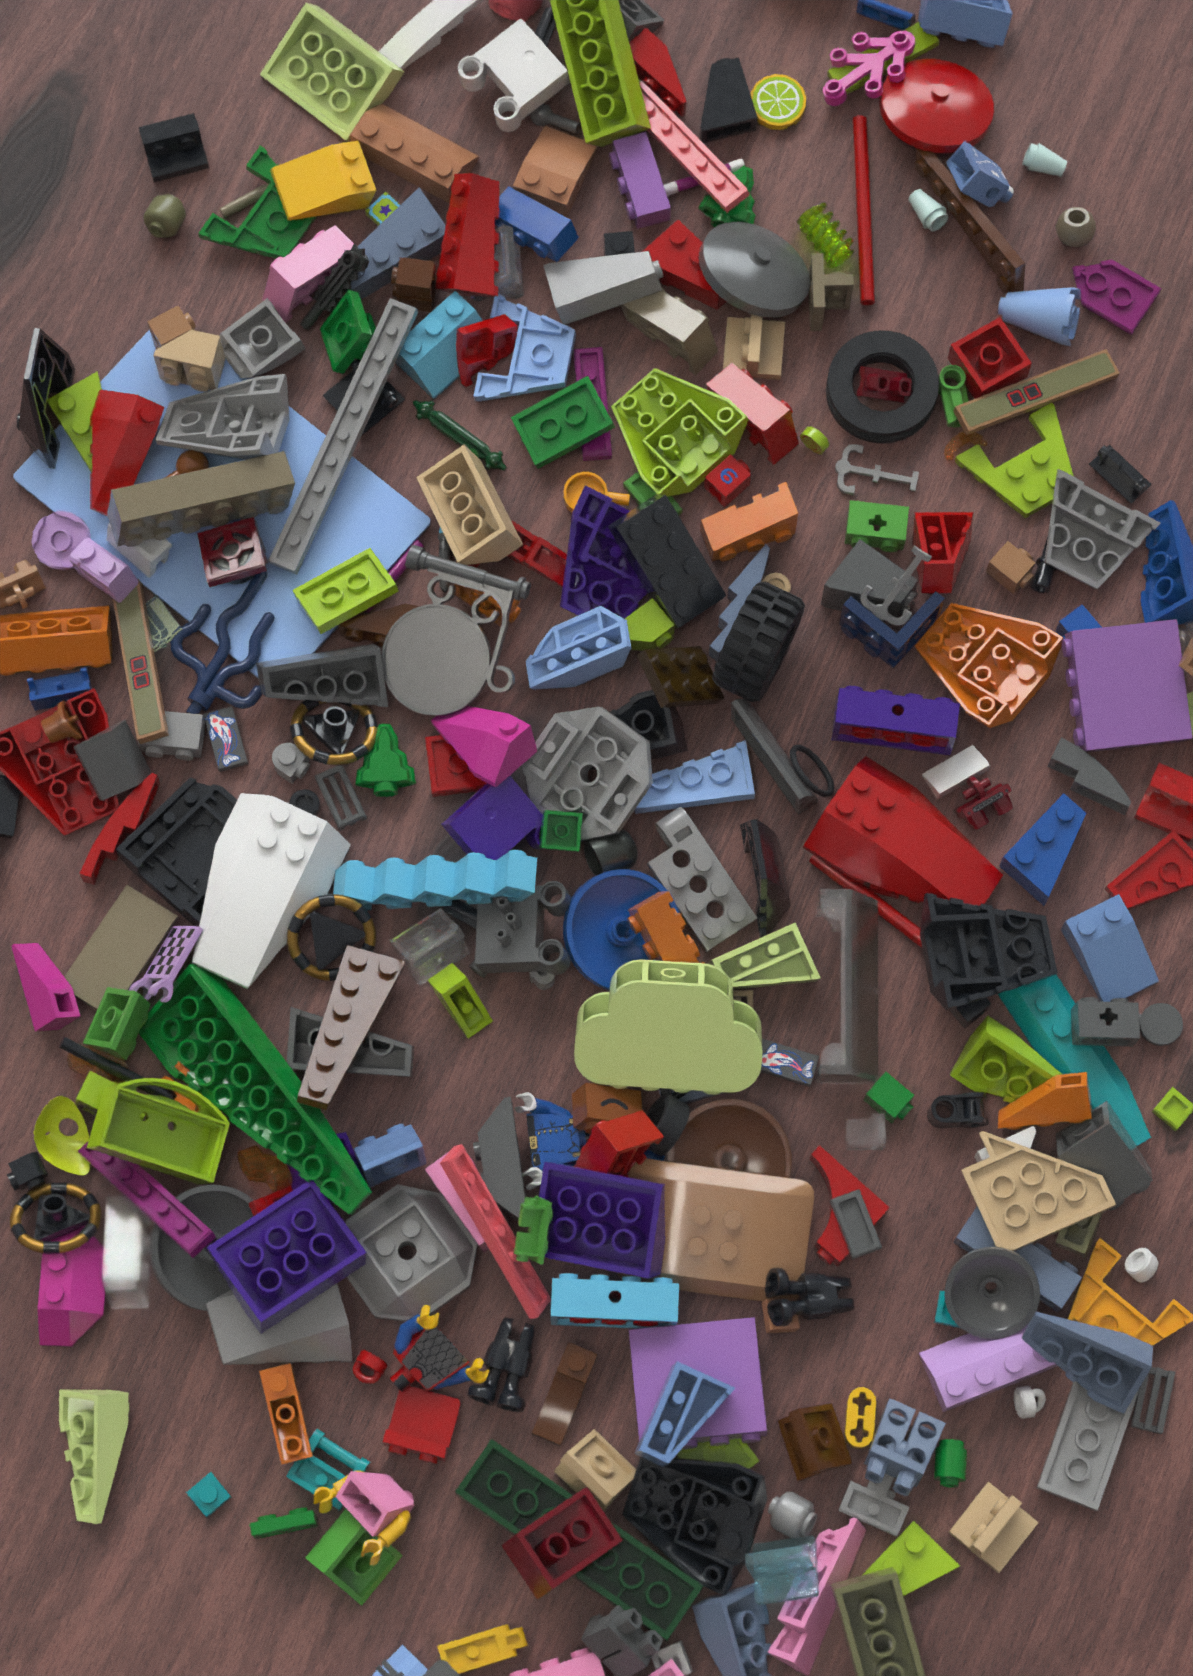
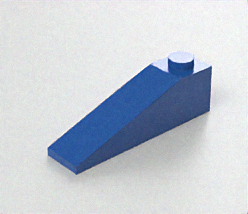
M1170 500L1148 513L1149 517L1161 524L1146 536L1145 546L1149 549L1148 564L1143 566L1146 586L1145 590L1141 591L1140 601L1145 623L1177 619L1178 625L1190 624L1193 622V545L1175 501Z

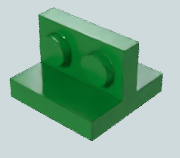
M348 290L320 328L333 372L341 374L346 371L354 359H362L376 329L372 315L364 311L359 293L356 291Z

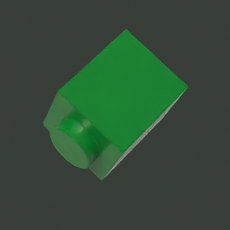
M885 1071L866 1093L864 1101L893 1124L897 1118L903 1120L913 1109L914 1106L910 1103L914 1094Z

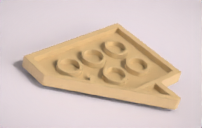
M985 1131L979 1134L990 1157L962 1169V1173L996 1247L1006 1248L1013 1252L1116 1206L1102 1175Z

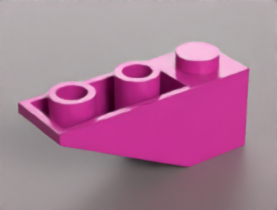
M39 943L13 944L11 947L34 1030H60L79 1018L80 1013L72 986Z

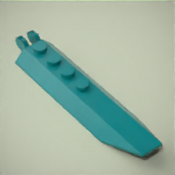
M1057 974L997 994L1032 1048L1062 1074L1087 1072L1092 1110L1107 1101L1136 1146L1151 1138L1128 1081L1104 1046L1072 1045L1071 1009L1076 1003Z

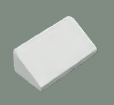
M972 745L924 772L922 777L938 800L965 785L967 779L971 776L977 778L987 772L990 764Z

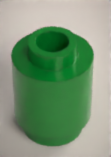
M942 1439L939 1440V1447L935 1448L934 1479L940 1481V1486L957 1488L959 1483L966 1481L967 1450L964 1449L963 1441Z

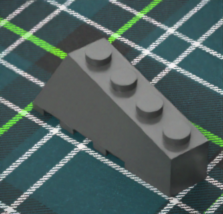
M375 644L256 663L260 690L265 697L388 707L381 651Z
M294 1007L290 1008L287 1063L292 1070L306 1071L323 1017ZM369 1032L347 1073L412 1077L414 1046Z

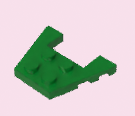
M260 145L247 163L246 170L268 183L267 189L239 228L212 213L199 231L198 237L206 241L275 259L278 257L284 258L300 243L318 216L288 221L271 174V168L278 166V164H275L266 149Z

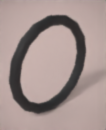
M794 745L790 750V760L799 778L815 794L822 797H830L834 792V782L825 764L809 748L802 745ZM797 751L805 753L817 764L827 781V791L819 789L804 774L796 758Z

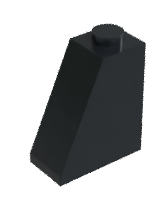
M739 57L734 59L723 58L711 64L701 121L700 141L707 143L756 131L757 114Z

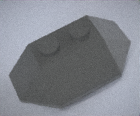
M504 1097L478 1131L479 1142H473L476 1161H482L483 1172L479 1174L496 1204L504 1212L519 1221L520 1205L524 1203L526 1196L513 1103L511 1097Z

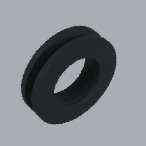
M870 331L849 340L834 356L829 368L826 384L827 403L837 423L854 437L872 443L898 442L918 432L929 420L938 395L939 376L936 365L928 351L911 337L894 331ZM882 362L892 364L904 371V373H907V377L912 380V394L908 401L896 410L885 412L872 410L862 404L856 397L852 385L854 377L860 370V366L865 367L869 364Z

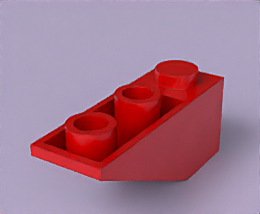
M645 28L629 42L637 76L663 99L664 104L672 112L676 111L683 117L686 115L687 101L667 46Z

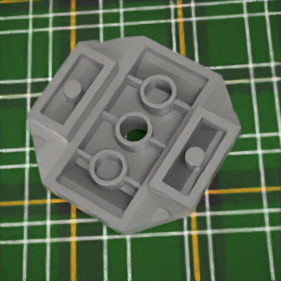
M603 707L555 713L535 742L537 752L522 764L530 800L542 814L543 810L583 813L580 841L619 834L653 784L650 742ZM595 767L597 777L593 782H590L588 771L590 768Z
M397 1184L346 1220V1225L366 1251V1264L347 1276V1279L375 1318L406 1322L415 1315L420 1314L421 1308L424 1305L430 1306V1313L428 1315L430 1316L470 1287L478 1244L441 1193ZM407 1245L413 1246L417 1250L414 1258L410 1260H404L399 1256L401 1248Z

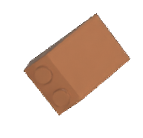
M544 126L521 165L514 181L513 189L568 218L598 146L587 144L584 139Z

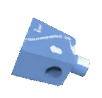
M966 141L946 161L962 193L988 207H993L998 200L1005 203L1011 199L1014 190L1007 182L1001 168Z

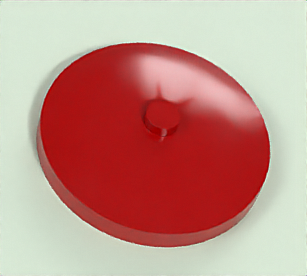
M918 59L904 64L905 78L902 81L895 83L891 82L888 77L886 78L882 87L883 93L879 99L881 116L892 133L903 142L928 152L954 153L964 141L974 146L987 134L994 115L993 98L985 83L967 68L941 59Z

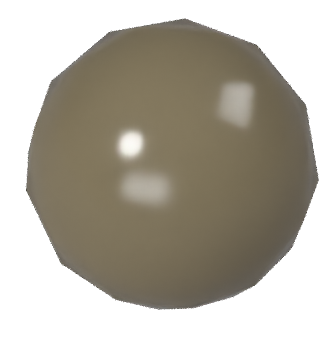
M1081 207L1066 209L1059 215L1056 223V232L1060 241L1069 247L1086 245L1093 239L1096 231V223L1092 214Z

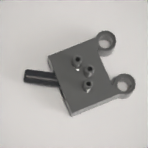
M549 881L544 885L535 886V893L521 902H509L508 897L501 896L493 897L492 903L478 904L477 909L459 899L452 900V906L443 907L445 913L476 929L475 965L482 973L547 971L553 975L563 974L570 967V956L559 941L548 939L543 942L544 909H547L553 916H564L572 898L564 885L558 881ZM562 894V898L557 903H550L553 896ZM555 952L560 953L557 960L548 962L551 954Z

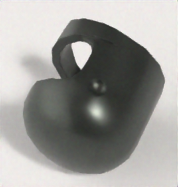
M621 829L619 834L593 838L584 842L585 859L595 876L611 870L629 869L637 861L638 852L636 844L631 835L624 829Z

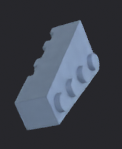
M420 187L357 246L359 249H365L369 264L365 272L360 271L358 273V281L353 280L351 289H346L345 292L348 290L356 291L359 293L360 299H363L391 282L393 267H398L400 257L428 261L441 253L446 225Z

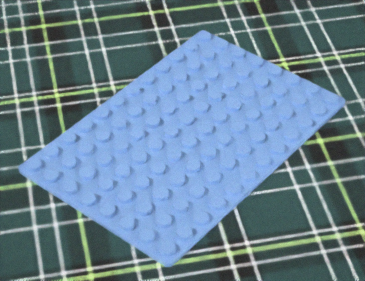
M150 330L100 382L102 390L139 395L164 406L155 437L134 485L165 478L176 470L178 457L187 449L157 445L155 439L169 402L203 393V391H198L190 385L181 383L179 385H170L160 379L154 359L156 348L153 345ZM225 359L218 388L251 378H240ZM290 406L289 422L279 452L285 451L295 481L288 508L280 513L270 514L267 512L258 514L255 517L268 560L326 437L324 433ZM60 424L54 430L60 442L56 467L49 468L34 452L14 473L15 481L52 512H71L83 519L90 530L91 540L127 564L142 585L188 622L193 619L202 604H208L211 607V612L199 631L219 646L216 636L217 620L225 609L237 603L251 580L243 584L224 583L209 587L197 533L216 527L210 525L201 527L194 533L186 534L179 532L166 538L172 544L169 549L168 559L165 563L159 561L155 573L148 578L106 540L107 528L110 523L108 517L90 509L91 472ZM202 452L209 461V468L245 460ZM352 456L298 574L274 566L268 561L269 564H266L267 578L249 607L243 614L229 622L227 626L231 644L229 655L237 662L243 661L248 656L250 637L266 612L273 613L275 619L261 641V655L258 662L315 653L339 625L320 634L295 598L292 590L368 548H371L388 572L413 542L430 526V518ZM241 519L229 521L227 524L240 521ZM255 665L249 671L258 678L257 665Z

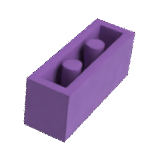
M646 132L613 140V152L609 153V159L612 169H618L620 175L617 178V183L621 195L626 194L628 203H625V208L629 220L634 219L637 229L669 221L671 207Z

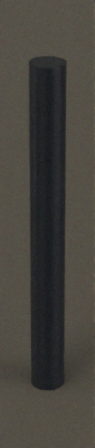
M64 1037L59 1045V1048L123 1081L145 1078L67 1037ZM137 1087L151 1095H159L170 1099L174 1095V1092L161 1087Z

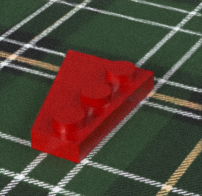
M1173 830L1105 887V890L1111 897L1119 894L1127 909L1131 910L1193 886V850Z

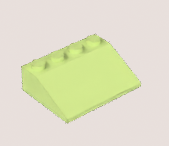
M305 3L260 75L344 140L348 141L351 132L363 114L383 103L388 98L405 71L319 6Z

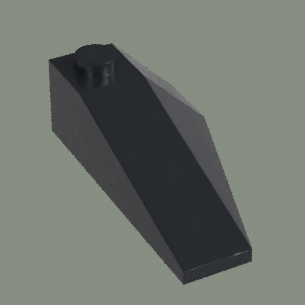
M653 690L638 693L630 698V702L617 710L613 709L610 711L611 714L650 742L651 760L688 751L683 722L677 708H661Z

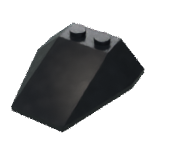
M34 328L23 379L21 408L17 416V428L21 431L27 444L49 468H55L60 442L45 413L49 393H60L72 386L75 367L68 352L43 330Z

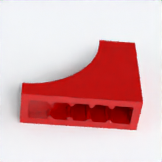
M820 1145L814 1150L809 1160L816 1166L824 1178L830 1200L859 1189L875 1227L887 1214L890 1207ZM830 1205L826 1229L815 1244V1247L818 1249L816 1254L826 1264L831 1265L834 1263L839 1267L850 1253Z

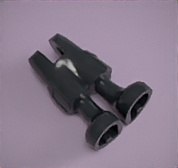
M779 1267L772 1268L766 1277V1297L776 1298L786 1295H799L801 1301H789L788 1299L772 1300L767 1306L768 1315L775 1326H787L792 1321L794 1315L800 1314L805 1320L824 1319L832 1314L849 1312L854 1309V1299H838L837 1291L851 1288V1279L839 1276H826L820 1273H802L797 1281L789 1280L784 1269Z
M504 1317L494 1341L487 1348L488 1350L484 1358L483 1365L490 1370L488 1377L481 1384L471 1385L467 1396L480 1403L493 1406L501 1373L506 1372V1382L499 1396L497 1407L507 1411L522 1413L526 1403L519 1396L520 1379L527 1378L529 1375L535 1325L525 1323L520 1334V1342L509 1339L514 1319Z

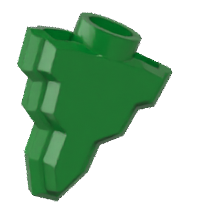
M743 165L733 173L748 189L749 196L728 213L710 195H705L698 209L712 219L710 223L714 228L728 222L754 224L756 217L752 211L754 199L750 194L754 186L753 169Z
M379 724L375 744L372 750L364 756L363 767L357 769L355 785L373 789V794L378 797H393L398 795V788L416 784L414 768L408 766L406 754L398 749V737L390 724Z

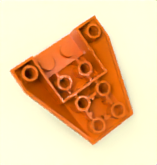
M951 603L917 642L915 649L955 700L960 703L966 714L985 726L992 728L1013 721L1050 677L1062 647L1063 637L1037 622Z

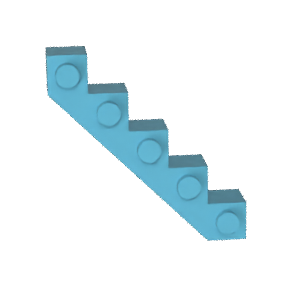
M511 850L498 860L488 859L481 853H469L456 863L445 861L444 857L438 855L427 856L416 865L407 864L400 858H388L376 868L365 866V863L362 861L350 860L335 870L333 894L350 897L362 904L366 910H371L372 904H383L388 909L411 908L412 902H424L428 907L452 906V900L457 899L466 900L468 904L492 903L493 897L501 896L508 897L509 902H521L535 893L537 858L527 856L524 851Z

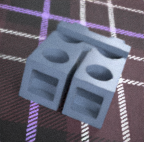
M889 1398L864 1462L867 1465L865 1478L874 1483H881L886 1473L896 1478L892 1489L896 1493L908 1496L914 1486H918L946 1423L919 1411L906 1441L904 1438L916 1410ZM892 1411L901 1412L905 1416V1418L893 1413ZM922 1424L930 1425L934 1431L922 1426Z

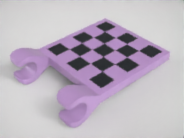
M173 926L144 977L134 982L129 990L137 992L138 988L141 987L143 989L142 996L148 1001L151 996H155L158 990L162 988L163 997L160 999V1002H168L173 994V981L203 929L199 926Z

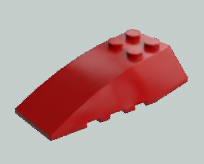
M867 756L855 765L822 813L803 845L805 850L854 881L863 884L868 882L879 886V890L891 893V891L907 896L908 900L918 904L920 901L924 902V895L926 893L937 895V898L947 900L956 898L963 900V903L979 906L986 903L1003 877V874L916 787Z

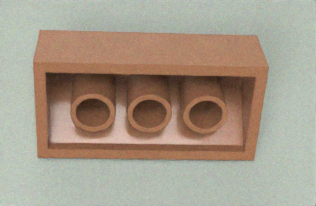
M382 103L366 111L350 134L351 142L359 141L365 158L447 203H450L454 174L470 173L479 160L478 155Z

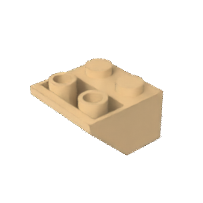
M190 330L156 349L154 352L159 377L165 383L170 385L186 384L203 392L208 391V389L218 388L225 363L220 336Z

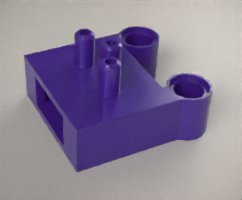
M511 776L507 777L497 787L486 783L441 824L466 855L469 853H481L488 859L498 860L525 836L532 848L542 850L540 849L539 839L542 813Z

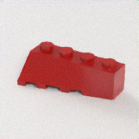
M474 173L454 174L435 289L449 293L456 291L461 296L498 297V286L494 285V274L499 273V261L494 260V246L499 244V233L495 230V221L499 218V181Z

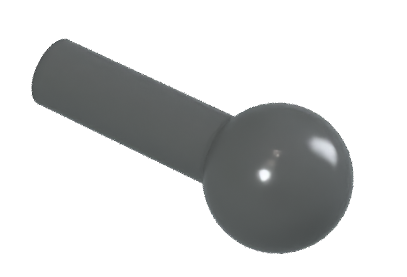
M542 104L530 113L532 122L538 126L551 124L578 134L581 129V123L554 114L547 104Z

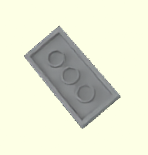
M1076 1381L1073 1382L1036 1488L1097 1511L1139 1391H1137L1123 1414L1094 1401L1087 1395L1085 1388Z

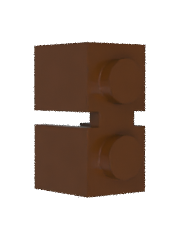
M400 257L398 267H393L391 284L393 285V297H397L399 302L417 308V311L432 312L436 294L435 262Z

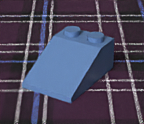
M1119 894L1064 922L1061 931L1101 1002H1110V1000L1115 998H1128L1159 982L1136 924Z
M404 1124L395 1125L386 1131V1135L377 1139L375 1136L367 1137L359 1141V1146L354 1148L355 1155L369 1188L427 1164L423 1145L411 1124L408 1126H404Z

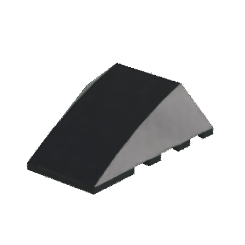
M754 819L740 824L744 852L751 853L758 893L755 913L761 938L773 931L791 906L779 839L767 825Z
M930 893L924 895L920 928L921 945L930 992L945 1010L1057 974L1046 916L1012 909L1003 911L993 909L992 905L986 904L972 905L963 903L961 899L950 898L947 900L937 898V895Z

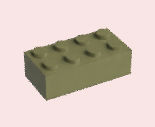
M892 1567L830 1584L855 1676H925L898 1575Z

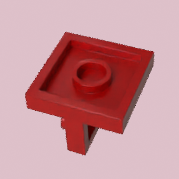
M1158 763L1134 818L1167 833H1171L1174 830L1183 840L1190 842L1193 836V777Z

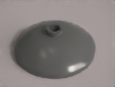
M984 1247L967 1253L951 1268L945 1283V1301L952 1319L964 1331L984 1339H1000L1019 1332L1031 1321L1039 1305L1040 1287L1035 1271L1022 1256L1006 1248ZM989 1282L997 1284L993 1290H989L985 1286Z

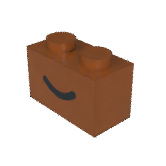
M584 1083L572 1093L573 1128L582 1129L586 1133L591 1134L593 1126L602 1120L609 1121L641 1111V1091Z

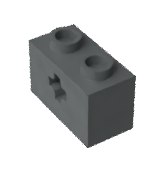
M1095 997L1081 998L1071 1009L1072 1045L1133 1047L1140 1039L1139 1004L1129 1002L1126 998H1115L1110 1000V1002H1099L1098 998Z

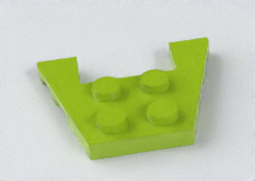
M1053 403L1042 407L1029 416V421L1043 441L997 468L993 467L978 444L955 458L958 466L966 468L974 475L977 481L981 484L985 483L997 493L996 496L1024 518L1053 503L1057 469L1073 476Z

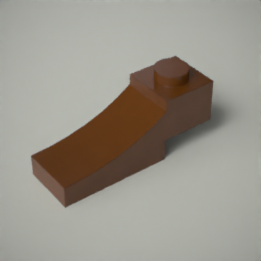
M568 1342L533 1428L532 1435L558 1446L562 1445L598 1354Z

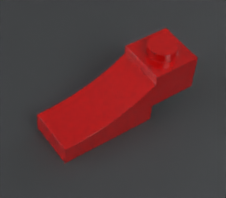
M512 521L523 545L507 555V557L563 588L567 554L542 537L535 536Z

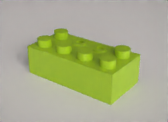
M160 1078L135 1079L103 1089L87 1148L199 1185L214 1183L230 1123L210 1100L188 1086ZM138 1086H156L169 1089L188 1098L198 1106L199 1110L195 1112L170 1098L159 1095H144L137 1092L136 1089ZM142 1112L146 1116V1119L144 1121L140 1119V1114ZM169 1122H172V1123H173V1125H174L173 1130H169V1128H168V1123H169Z

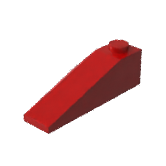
M99 390L90 416V427H92V444H90V454H92V473L90 474L91 510L107 516L111 490L134 485L155 437L164 406L135 394Z

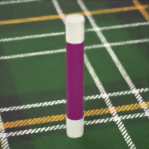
M741 158L724 165L733 174L744 165V162ZM688 176L663 186L666 195L669 196L700 184L692 176Z

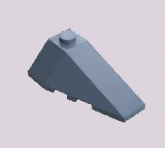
M1035 1312L1022 1335L1023 1341L1048 1362H1054L1065 1371V1376L1072 1382L1076 1381L1085 1388L1087 1395L1094 1401L1123 1414L1152 1367V1345L1128 1334Z
M760 1582L728 1590L724 1596L719 1593L692 1605L700 1636L722 1676H772L768 1673L767 1655H770L768 1650L771 1644H766L764 1625L769 1624V1615Z

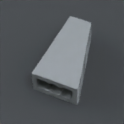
M649 251L553 262L543 265L555 308L564 325L662 290L659 278L664 277L659 261H652Z

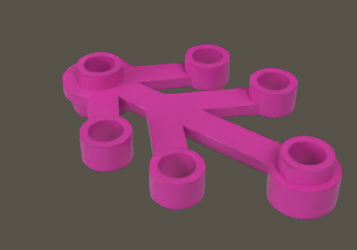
M897 31L887 38H869L867 33L858 32L852 37L853 48L856 51L863 52L867 49L882 50L878 53L847 54L843 48L833 49L830 52L832 66L836 68L845 65L860 66L842 79H832L825 84L823 88L825 102L830 106L841 105L847 98L846 90L870 72V80L865 83L866 95L872 99L880 97L883 93L881 82L884 62L892 56L893 63L887 68L888 78L891 82L895 83L902 81L905 78V57L913 52L916 44L914 35L908 31Z

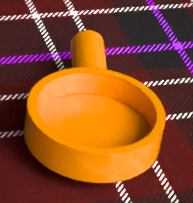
M592 472L576 473L567 480L564 486V503L570 512H573L584 486H588L610 497L612 502L617 505L629 506L630 494L608 492L604 480Z

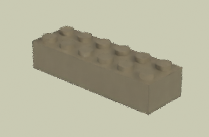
M285 451L113 489L111 490L107 516L117 547L123 545L133 547L141 544L144 540L153 538L155 540H164L172 534L179 532L189 534L198 531L201 527L210 525L219 527L226 525L232 520L255 518L258 514L267 512L270 514L280 513L289 506L295 481Z

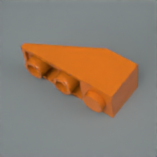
M1087 1072L1055 1075L1000 1109L998 1113V1128L1016 1130L1029 1125L1046 1127L1058 1122L1081 1123L1087 1119H1092V1104Z
M288 1363L259 1371L281 1465L313 1457L292 1364Z

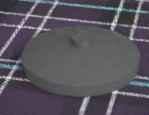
M745 222L723 223L708 233L700 247L699 264L708 284L721 298L744 312L761 317L775 318L786 316L800 307L809 292L810 277L801 256L787 241L766 228Z
M223 1185L199 1186L175 1197L213 1231L216 1236L194 1258H191L155 1223L150 1236V1261L160 1285L179 1303L201 1311H207L206 1303L231 1290L221 1272L216 1271L217 1265L209 1254L207 1247L253 1217L248 1203L254 1200L235 1188Z

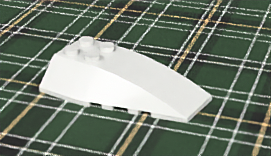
M241 793L215 845L199 924L203 931L196 941L192 964H196L200 968L248 989L270 964L276 954L287 944L288 927L296 911L307 901L328 894L335 879V870L341 866L351 844L327 821L274 796ZM310 914L305 918L304 922L310 917Z

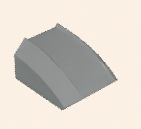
M268 298L219 335L225 359L240 378H253L266 373L306 349L295 332L291 331Z

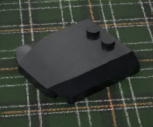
M189 778L116 848V854L134 874L193 926H199L215 845L237 799L222 786L215 784L209 786L196 782V779Z

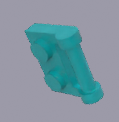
M318 1428L314 1431L309 1439L312 1456L314 1451L319 1448L353 1469V1471H367L371 1463L364 1457L359 1459L324 1437L325 1433ZM315 1456L295 1461L286 1475L288 1479L313 1495L316 1489L320 1487L332 1489V1484L346 1477ZM336 1497L333 1498L332 1507L341 1511L344 1505Z

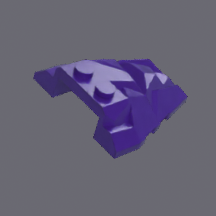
M584 486L572 512L560 607L578 616L602 606L625 619L639 606L638 602L648 592L607 526L630 511L612 502L610 497L588 486Z

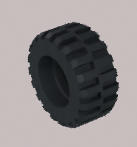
M758 582L746 598L724 642L712 675L715 684L750 702L760 701L775 678L796 634L804 613L805 604L803 600L768 582Z

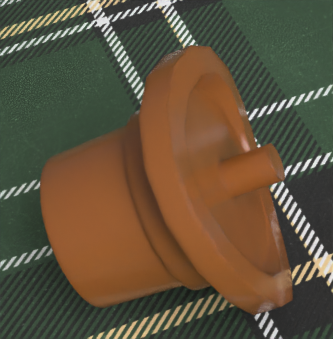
M64 700L58 703V710L54 714L41 721L43 730L51 743H56L71 736L76 740L82 739L81 732L75 723L79 718L76 714L71 715Z

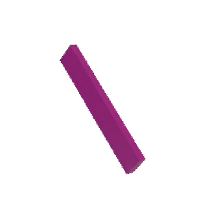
M88 1142L78 1150L79 1154L191 1258L200 1253L216 1237L213 1231L140 1165L87 1148Z

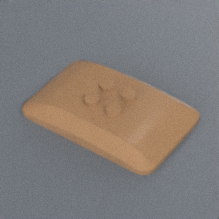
M648 1158L642 1165H638L636 1162L628 1172L629 1178L665 1184V1248L661 1274L650 1279L641 1277V1282H654V1278L659 1277L671 1278L673 1283L679 1284V1290L755 1301L795 1298L796 1301L800 1297L799 1295H786L768 1298L765 1295V1283L767 1274L772 1268L779 1267L784 1269L789 1280L797 1281L799 1276L805 1271L814 1203V1191L807 1181ZM617 1272L618 1276H619L621 1279H622V1277H624V1276H633V1275H629V1274H624V1273H619V1272Z

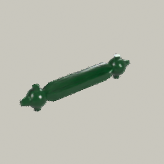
M432 400L429 402L413 401L412 404L416 408V418L418 420L421 418L428 419L434 428L460 447L465 445L469 449H475L478 452L479 459L485 460L486 470L500 469L505 471L507 469L503 463V452H491L487 444L443 412L435 411L433 407L435 403Z

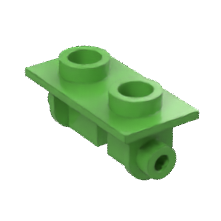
M539 1196L534 1198L525 1197L524 1203L520 1205L518 1226L528 1227V1231L517 1232L514 1254H516L517 1261L528 1262L530 1259L543 1265L544 1256L548 1250L547 1235L553 1211L551 1208L552 1202Z

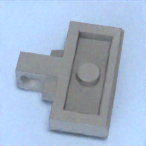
M885 1473L881 1483L875 1484L869 1481L867 1488L850 1481L838 1511L897 1537L909 1506L893 1500L896 1492L889 1490L894 1477Z

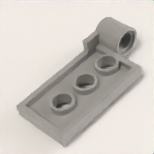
M682 807L677 808L655 823L659 835L669 849L649 861L647 865L658 882L670 892L682 918L705 952L757 919L724 867ZM679 851L686 853L689 857L688 866L684 868L677 867L673 863L674 853ZM693 877L704 879L706 883L705 891L702 893L692 891L689 885L690 879ZM708 903H719L723 908L722 916L719 918L710 917L706 911Z

